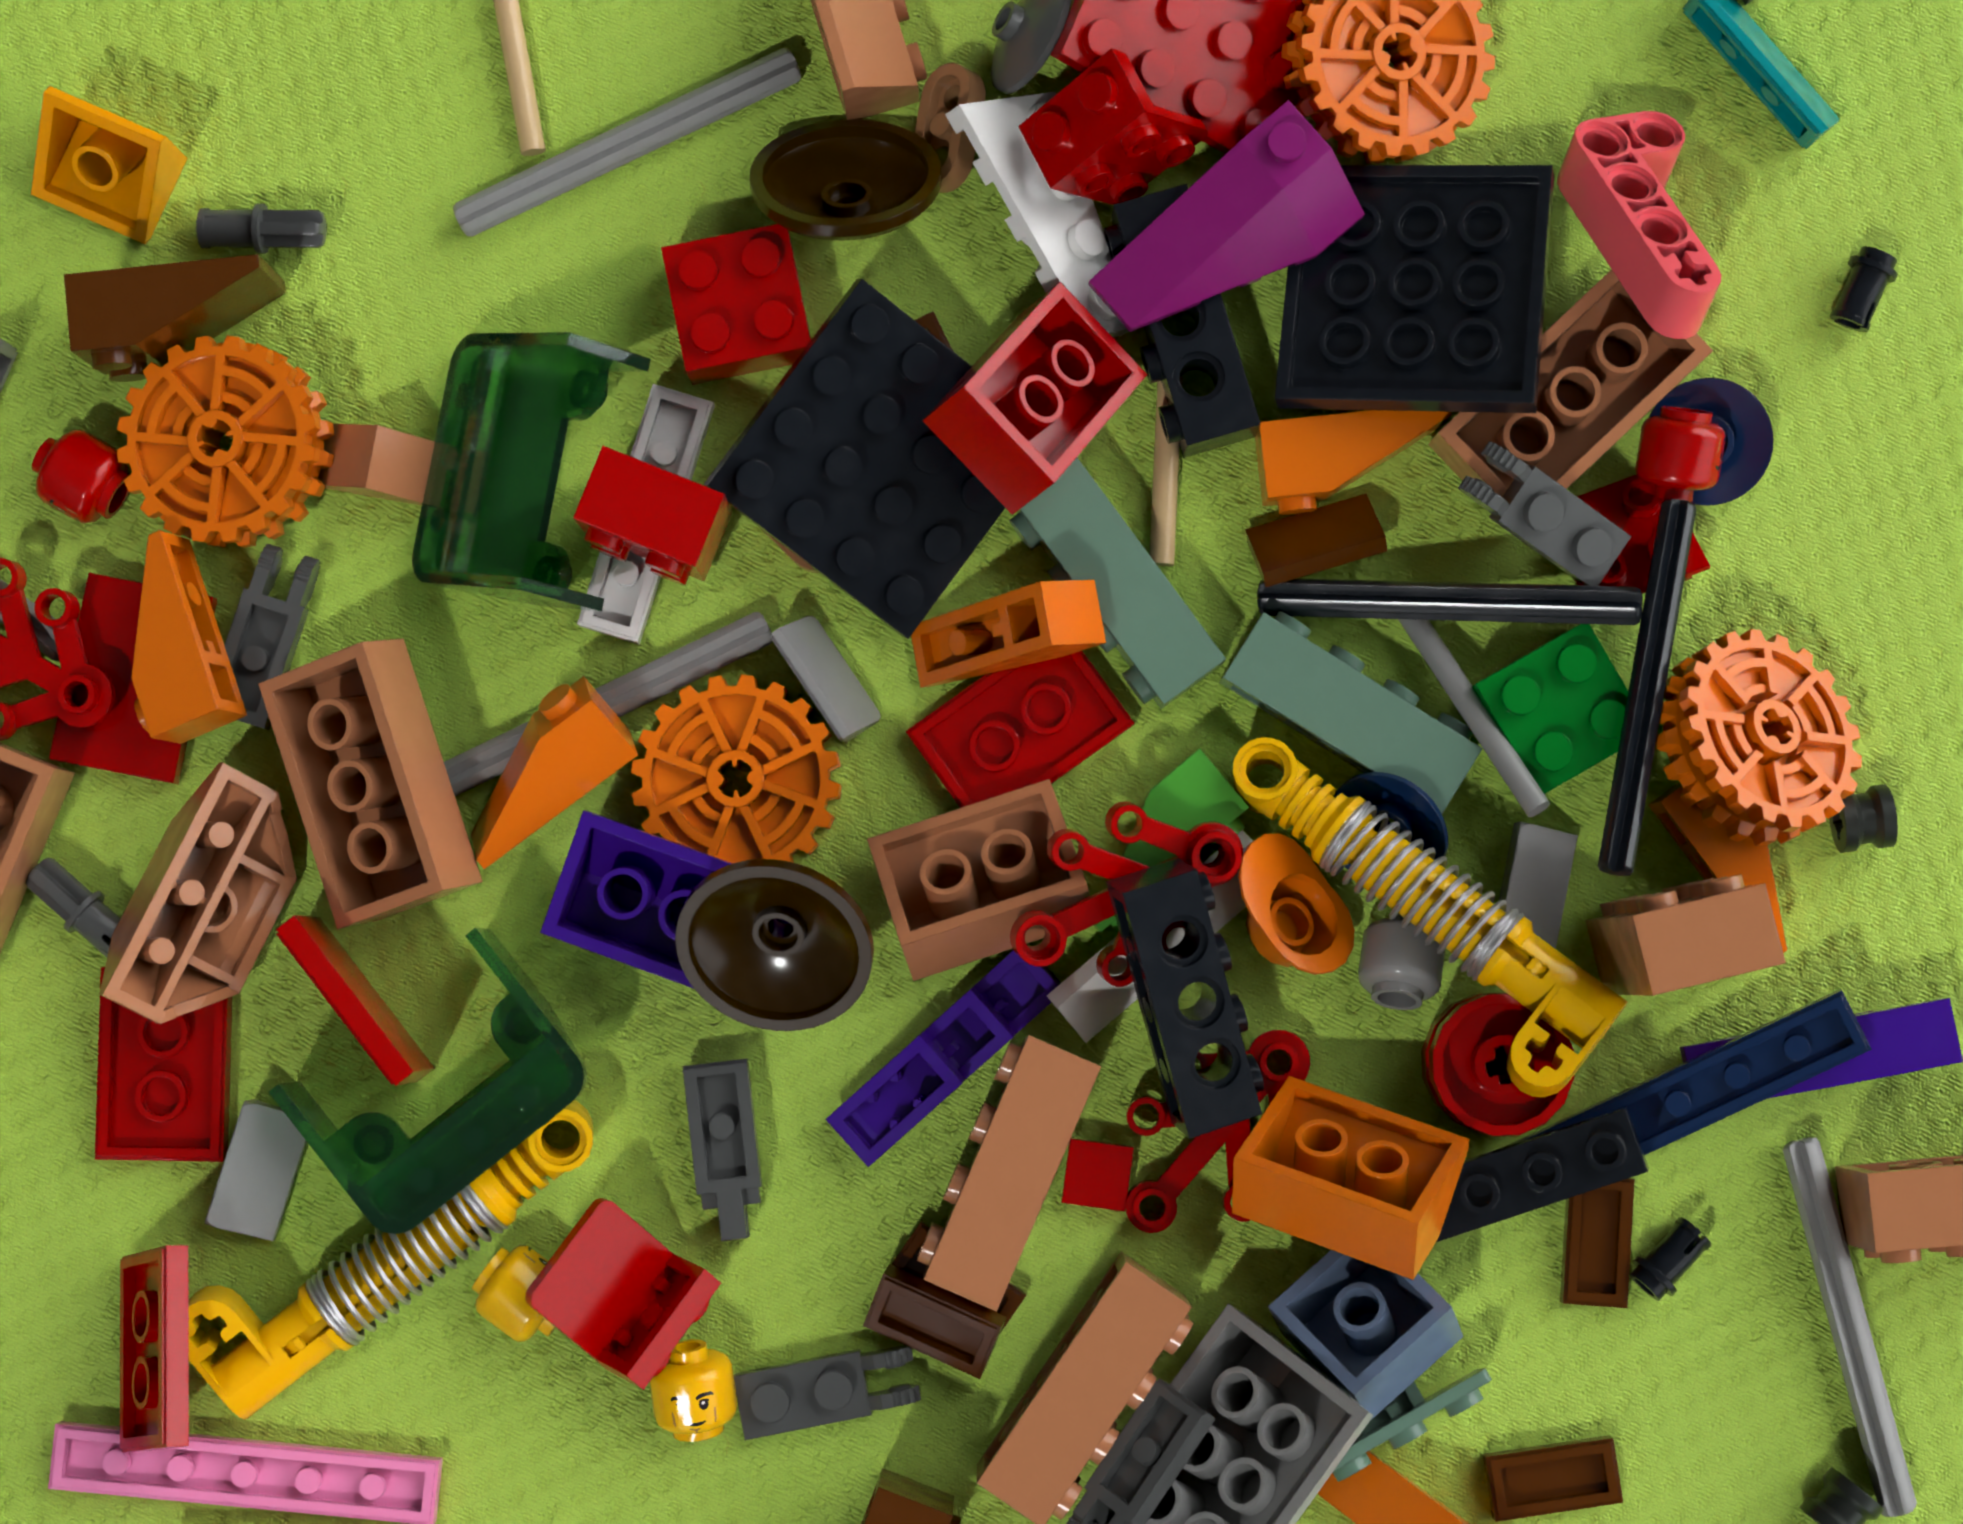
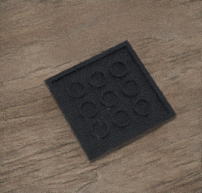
M1341 165L1365 215L1316 258L1296 266L1295 264L1288 266L1275 401L1278 409L1536 413L1554 188L1553 166Z
M856 279L704 483L706 487L724 493L732 507L907 639H909L1005 509L997 498L922 421L972 366L863 279Z

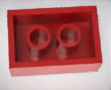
M1058 282L1009 325L922 421L1013 515L1059 479L1148 374L1061 282Z

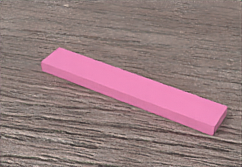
M60 1421L55 1424L48 1489L411 1524H435L437 1521L443 1457L189 1433V1446L142 1452H122V1449H120V1427Z

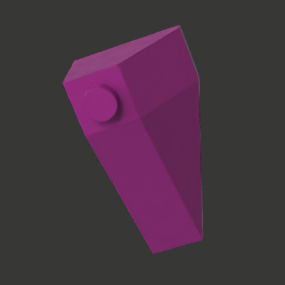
M1288 100L1227 152L1088 282V285L1123 325L1132 332L1197 306L1203 300L1237 286L1244 287L1259 281L1262 276L1292 264L1296 266L1316 258L1361 220L1365 213L1332 148Z

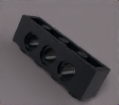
M1187 184L1114 204L1111 218L1112 226L1104 228V235L1111 259L1118 255L1187 191ZM1221 293L1183 311L1188 313L1196 324V329L1186 336H1175L1169 333L1164 328L1161 320L1143 327L1149 344L1140 347L1143 366L1148 374L1147 378L1150 384L1161 381L1168 402L1167 405L1158 407L1163 432L1168 444L1179 441L1183 458L1254 438L1261 425ZM1191 370L1203 371L1212 378L1215 389L1205 396L1190 395L1182 388L1180 377Z
M1177 858L1106 881L1171 1123L1191 1139L1261 1115L1262 1111L1257 1093L1264 1090V1081L1255 1057L1252 1054L1246 1055L1241 1032L1248 1030L1247 1017L1239 997L1235 993L1230 995L1224 972L1232 969V962L1224 938L1220 933L1214 934L1208 911L1215 909L1216 904L1214 893L1204 872L1198 873L1196 868ZM1184 921L1185 935L1182 941L1173 948L1163 949L1162 936L1165 929L1173 922ZM1200 982L1202 991L1197 1003L1188 1009H1179L1178 1001L1182 990L1191 983ZM1217 1043L1218 1052L1214 1062L1204 1069H1196L1195 1059L1198 1052L1208 1044Z
M1627 1106L1466 1159L1440 1236L1436 1242L1648 1172L1649 1166Z

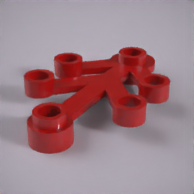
M0 558V570L8 567L12 575L10 584L5 589H0V611L7 634L6 637L0 633V688L29 680L49 691L14 705L0 702V711L4 716V723L0 729V741L12 737L17 729L59 717L68 725L80 728L92 727L101 723L107 718L114 706L115 688L111 678L104 670L88 663L77 622L80 613V605L77 598L68 591L50 588L41 592L35 601L34 610L36 617L41 623L53 629L61 666L59 667L41 657L24 593L27 582L24 568L15 561ZM61 597L65 603V611L59 619L54 620L50 615L49 608L54 599ZM83 683L88 689V698L83 705L78 707L73 702L72 694L75 687Z
M1127 801L1114 804L1106 814L1105 825L1111 836L1123 843H1135L1142 840L1175 854L1176 856L1161 863L1180 858L1196 868L1198 873L1204 872L1211 887L1227 883L1240 869L1243 856L1241 840L1231 828L1222 823L1213 821L1197 824L1189 831H1185L1148 817L1142 808ZM1125 812H1134L1136 815L1134 829L1128 833H1120L1117 827L1119 817ZM1072 829L1058 830L1050 837L1047 844L1049 859L1066 871L1082 869L1112 880L1150 867L1091 845L1084 836ZM1068 839H1076L1078 843L1076 856L1071 860L1062 861L1059 857V847ZM1215 842L1218 847L1216 859L1209 864H1202L1200 860L1202 847L1207 843ZM1108 888L1051 915L1044 911L1033 910L1019 916L1010 931V943L1014 952L1025 962L1033 966L1043 967L1056 962L1065 951L1068 937L1115 915ZM1184 921L1173 922L1165 929L1162 936L1163 949H1169L1166 944V938L1171 930L1180 927L1183 928L1185 933ZM1034 925H1042L1045 930L1043 941L1036 946H1027L1025 942L1027 930ZM1118 932L1114 944L1105 947L1099 953L1096 960V968L1101 978L1110 985L1124 987L1133 982L1128 961L1127 968L1121 975L1110 976L1108 971L1109 963L1114 957L1118 955L1126 956L1120 932Z
M1284 1030L1264 1032L1253 1040L1248 1051H1246V1055L1252 1054L1255 1057L1263 1077L1264 1090L1257 1093L1259 1103L1267 1095L1269 1106L1289 1076L1305 1081L1309 1073V1051L1304 1042L1291 1032ZM1281 1049L1289 1055L1290 1066L1285 1073L1276 1075L1269 1071L1267 1057L1272 1051ZM1198 1052L1196 1059L1199 1061L1200 1069L1211 1065L1217 1053L1201 1054ZM1144 1096L1133 1100L1127 1108V1123L1139 1135L1151 1136L1159 1132L1161 1128L1176 1127L1171 1123L1166 1102H1158L1154 1098ZM1142 1104H1151L1158 1112L1157 1122L1150 1128H1140L1134 1122V1111ZM1246 1119L1194 1137L1157 1181L1145 1180L1134 1185L1128 1192L1125 1210L1130 1222L1137 1229L1146 1233H1157L1168 1228L1177 1214L1176 1198L1224 1143L1228 1188L1223 1194V1207L1226 1213L1234 1220L1241 1222L1250 1221L1249 1219L1232 1214L1230 1204L1233 1194L1234 1157L1250 1134V1120ZM1146 1196H1158L1164 1203L1163 1213L1156 1219H1146L1140 1213V1203Z

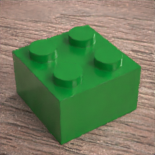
M1580 624L1472 686L1544 794L1618 752L1628 690L1590 624Z

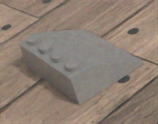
M1228 1303L1170 1383L1171 1386L1216 1419L1146 1524H1296L1374 1415L1263 1325ZM1110 1508L1105 1524H1109L1115 1515V1512Z

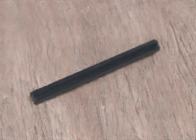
M1665 499L1660 508L1598 861L1600 871L1616 876H1630L1635 866L1696 515L1695 504L1685 500Z
M1293 579L1265 588L1263 580H1260L1257 590V606L1261 614L1264 612L1269 616H1276L1280 611L1289 616L1636 625L1640 623L1642 617L1643 597L1641 589L1629 586Z

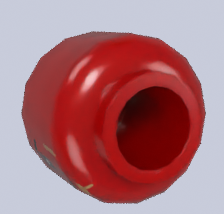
M1661 406L1660 415L1650 417L1643 422L1635 470L1641 480L1656 485L1654 497L1692 502L1694 490H1708L1718 483L1726 435L1722 427L1712 422V412L1685 407Z
M71 430L58 440L48 438L40 446L33 459L32 470L38 473L36 492L39 498L44 503L80 523H92L101 517L105 519L112 518L120 510L130 493L124 483V480L130 475L127 473L128 465L118 462L117 448L84 430Z

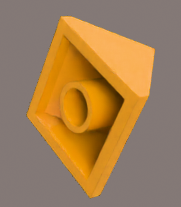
M49 86L43 93L31 195L146 244L153 235L187 161V157L166 136Z

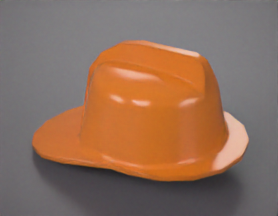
M1280 833L1263 834L1249 843L1242 856L1238 878L1242 899L1248 909L1246 928L1250 941L1257 952L1271 963L1284 967L1294 966L1298 970L1314 975L1331 973L1346 963L1354 947L1355 931L1349 909L1339 894L1327 882L1309 854L1294 839Z

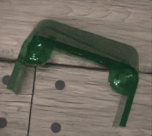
M571 332L473 333L464 337L455 348L450 360L412 554V566L416 577L422 582L440 587L533 605L602 611L604 598L568 589L572 579V568L568 554L562 546L545 542L568 422L586 420L603 405L608 393L607 379L609 371L648 372L651 359Z
M474 928L465 936L510 992L497 1004L491 1017L492 1035L510 1060L410 1139L395 1119L380 1112L360 1114L338 1130L300 1081L281 1083L269 1091L272 1098L370 1223L383 1232L400 1234L422 1224L576 1101L585 1088L587 1080L585 1064L548 1001L491 929Z

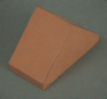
M333 424L335 435L324 440V450L334 455L331 468L321 469L318 479L326 486V489L441 509L453 449L451 446L379 425Z

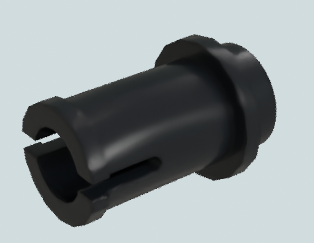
M1867 246L1861 247L1858 255L1850 256L1848 265L1852 270L1836 307L1830 314V318L1835 320L1834 322L1851 330L1868 332L1871 319L1887 283L1895 282L1898 273L1894 270L1897 259L1882 250Z
M1682 1217L1675 1221L1676 1224L1645 1258L1637 1256L1633 1260L1636 1268L1629 1274L1631 1279L1644 1292L1657 1301H1660L1665 1294L1673 1296L1677 1292L1674 1284L1699 1256L1712 1246L1706 1236L1702 1235L1701 1238L1698 1236L1701 1233L1698 1228Z

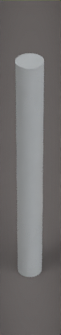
M1398 619L1526 815L1534 817L1547 809L1550 805L1549 800L1487 710L1429 620Z

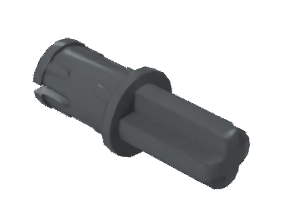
M257 203L253 209L211 210L209 208H200L197 214L196 232L201 248H254L256 253L266 254L269 248H320L325 244L327 224L324 213L319 210H268L267 205L264 203Z
M45 858L29 873L26 880L27 887L66 921L64 929L68 933L77 931L107 958L112 934L121 918L103 903L105 895L101 891L92 893L55 859Z

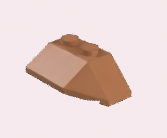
M223 762L218 763L171 820L111 938L99 995L157 1024H162L180 1015L201 1009L240 993L297 880L289 838L281 815L282 805L279 792Z

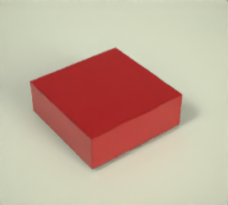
M1071 1138L1068 1147L1061 1203L1125 1212L1134 1147Z

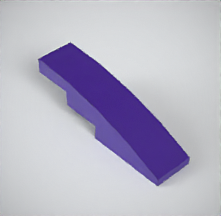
M1013 950L827 1117V1122L867 1167L871 1166L1051 1003L1047 995L1060 985L1061 982L1047 966L1038 967L1030 965Z
M1940 998L1890 1009L1854 1014L1872 1050L1769 1098L1963 1062L1950 998ZM1741 1035L1680 1047L1682 1061L1684 1063Z

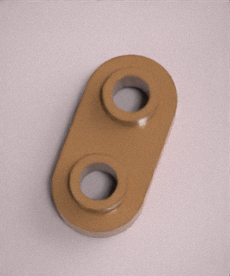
M947 63L938 67L927 79L921 95L914 132L925 139L939 156L942 177L940 193L951 192L966 180L972 169V162L975 156V149L965 131L956 134L945 114L959 104L985 101L986 97L982 78L977 73L957 63Z

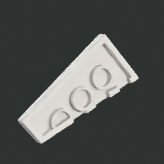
M1056 92L959 104L945 115L955 133L958 134L965 131L979 158L972 163L983 183L987 186L993 182L1009 209L1011 216L1006 218L1005 222L1017 242L1022 240L1023 243L1029 246L1040 265L1036 269L1035 275L1044 291L1048 292L1058 282H1061L1112 337L1122 336L1129 332L1088 285V282L1112 260L1093 200L1051 189L1018 127L1054 97Z

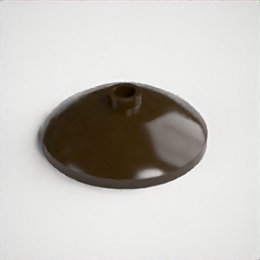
M864 119L823 121L791 130L767 144L755 157L750 169L751 195L760 211L780 226L792 232L823 240L866 239L897 230L913 221L934 202L942 182L939 156L925 139L897 125Z
M775 859L746 860L714 871L691 891L683 905L676 927L675 944L679 963L686 978L696 992L707 1003L724 1015L738 1022L761 1029L774 1031L804 1030L836 1019L859 999L866 987L872 969L874 957L873 937L867 919L855 900L841 886L827 876L806 866ZM776 919H783L789 922V924L781 923Z

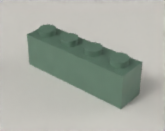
M1078 458L1071 463L1053 485L1016 512L1017 515L1009 520L1018 536L1031 551L1040 545L1053 562L1054 566L1047 571L1052 581L1095 580L1106 643L1101 644L1100 647L1106 653L1113 648L1118 650L1130 667L1122 675L1143 704L1154 699L1160 709L1164 708L1225 662V656Z
M1279 611L1276 617L1272 618L1263 612L1219 683L1363 773H1390L1411 781L1429 795L1439 808L1441 814H1443L1483 749L1470 741L1473 736L1470 728L1448 714L1441 713L1436 720L1415 707L1420 698L1401 684L1387 679L1382 686L1362 674L1365 663L1348 651L1333 645L1330 651L1327 652L1307 639L1311 630L1288 614Z

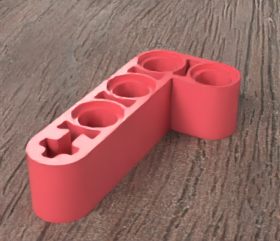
M1641 111L1583 121L1575 129L1558 173L1557 185L1560 192L1651 328L1661 335L1673 339H1687L1695 336L1700 330L1719 288L1722 275L1708 251L1665 190L1685 141L1683 127L1674 118L1657 111Z

